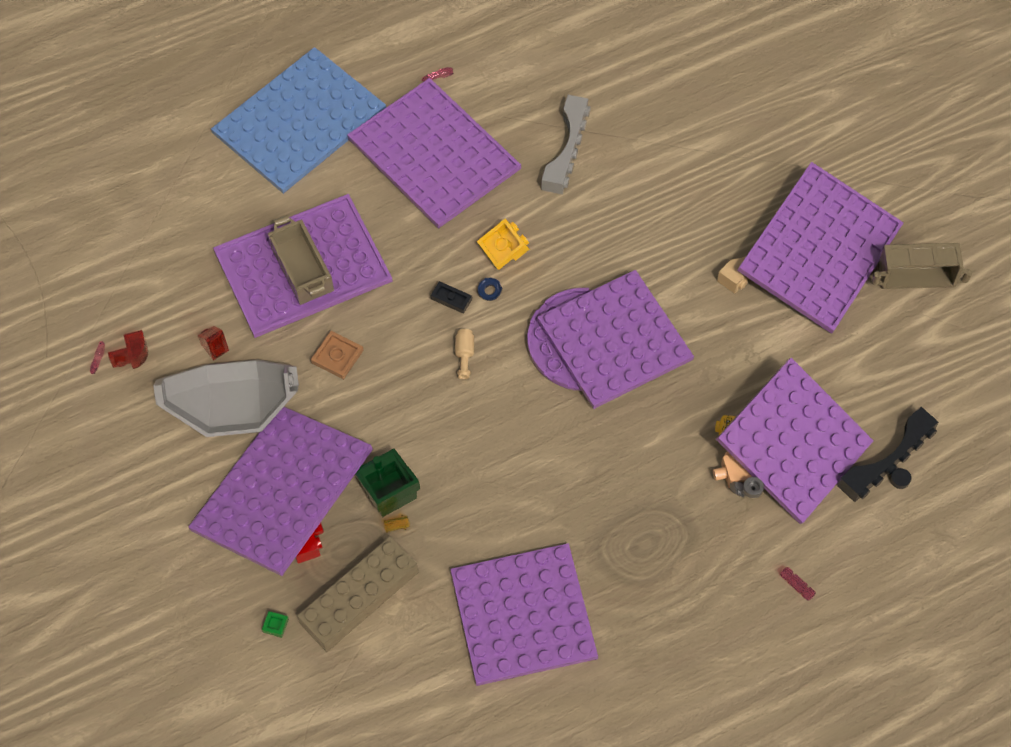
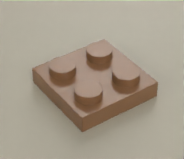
M330 331L311 358V363L344 380L364 349L363 346Z

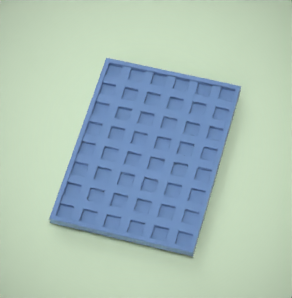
M314 47L212 127L211 131L284 194L349 140L347 134L387 107L385 103Z

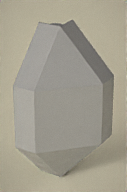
M258 359L205 364L158 379L153 387L156 405L202 435L214 437L262 432L298 391L299 383L296 366Z

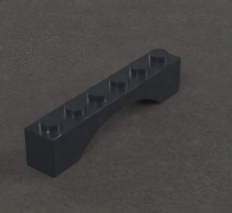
M920 407L907 419L902 442L892 454L876 463L852 467L840 478L837 487L854 502L859 498L864 499L870 493V488L879 486L884 480L883 477L886 474L891 475L899 462L904 463L911 456L910 453L913 450L917 451L922 447L923 441L926 438L931 439L936 434V427L939 422L924 408Z

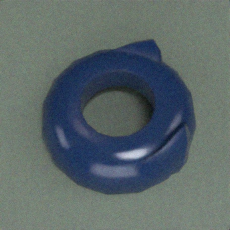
M485 278L479 283L478 293L482 299L493 301L500 296L502 286L497 279ZM488 286L495 287V292L491 295L485 293V289Z

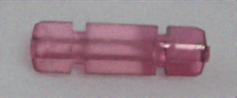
M789 567L784 568L780 574L781 577L788 580V583L800 594L803 593V597L810 601L816 592L811 587L808 588V584L797 574H793L794 571Z

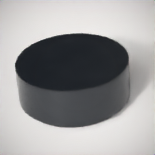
M903 468L895 469L890 477L891 484L898 489L908 487L911 482L910 472Z

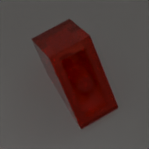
M216 326L205 329L198 335L202 347L213 361L229 351L223 331Z

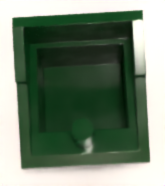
M395 448L380 456H375L373 460L362 465L355 474L382 518L417 499V491L420 490L419 480Z

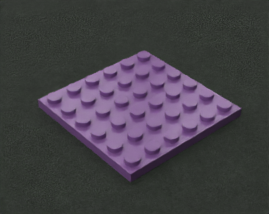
M636 270L537 317L540 326L593 409L694 359V355Z
M789 358L716 438L752 477H757L763 482L764 489L799 524L809 517L840 481V478L846 474L873 442L863 429L792 358Z
M569 543L451 569L476 686L598 659Z

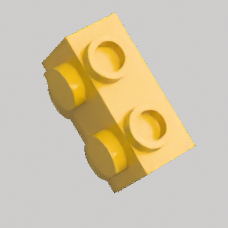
M506 218L477 241L498 270L512 259L516 261L530 250L527 246L529 241L523 234L520 236L517 233L519 231L517 225L513 221L510 223Z

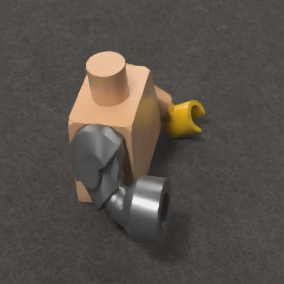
M727 451L722 457V467L713 469L715 481L726 479L728 487L736 495L743 498L744 496L749 498L761 496L764 489L763 482L757 477H752Z

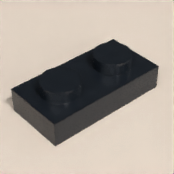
M440 281L430 295L432 300L463 314L472 301V295Z

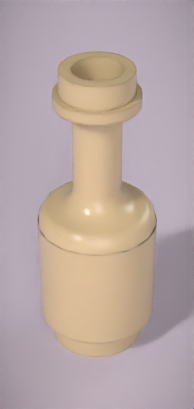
M460 329L455 336V355L461 358L460 370L457 371L458 378L463 380L470 378L471 371L468 370V358L474 355V335L469 329Z

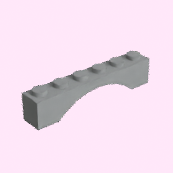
M573 95L567 96L563 119L569 130V140L562 153L554 161L546 165L542 177L543 191L563 195L564 188H568L570 180L568 175L569 173L572 174L574 168L572 161L577 158V145H581L582 141L581 131H585L587 123L585 118L590 115L591 106H588V98Z

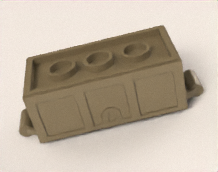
M288 215L274 220V231L267 233L270 246L299 304L302 305L333 292L332 276L303 220L295 222ZM288 222H291V223L288 224V225H285V226H283V227L277 228L278 226H281V225H283V224H286V223H288Z
M960 243L884 245L878 262V271L874 273L872 284L881 285V289L956 287L958 283L969 282L972 270L963 269Z

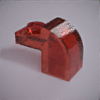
M142 330L124 335L126 348L108 352L113 368L123 367L131 363L132 368L136 369L146 361L148 346Z

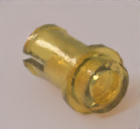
M401 515L399 518L384 520L386 533L399 529L407 530L406 528L410 527L408 516Z

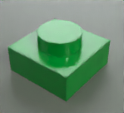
M268 611L262 632L282 638L289 620L288 616Z

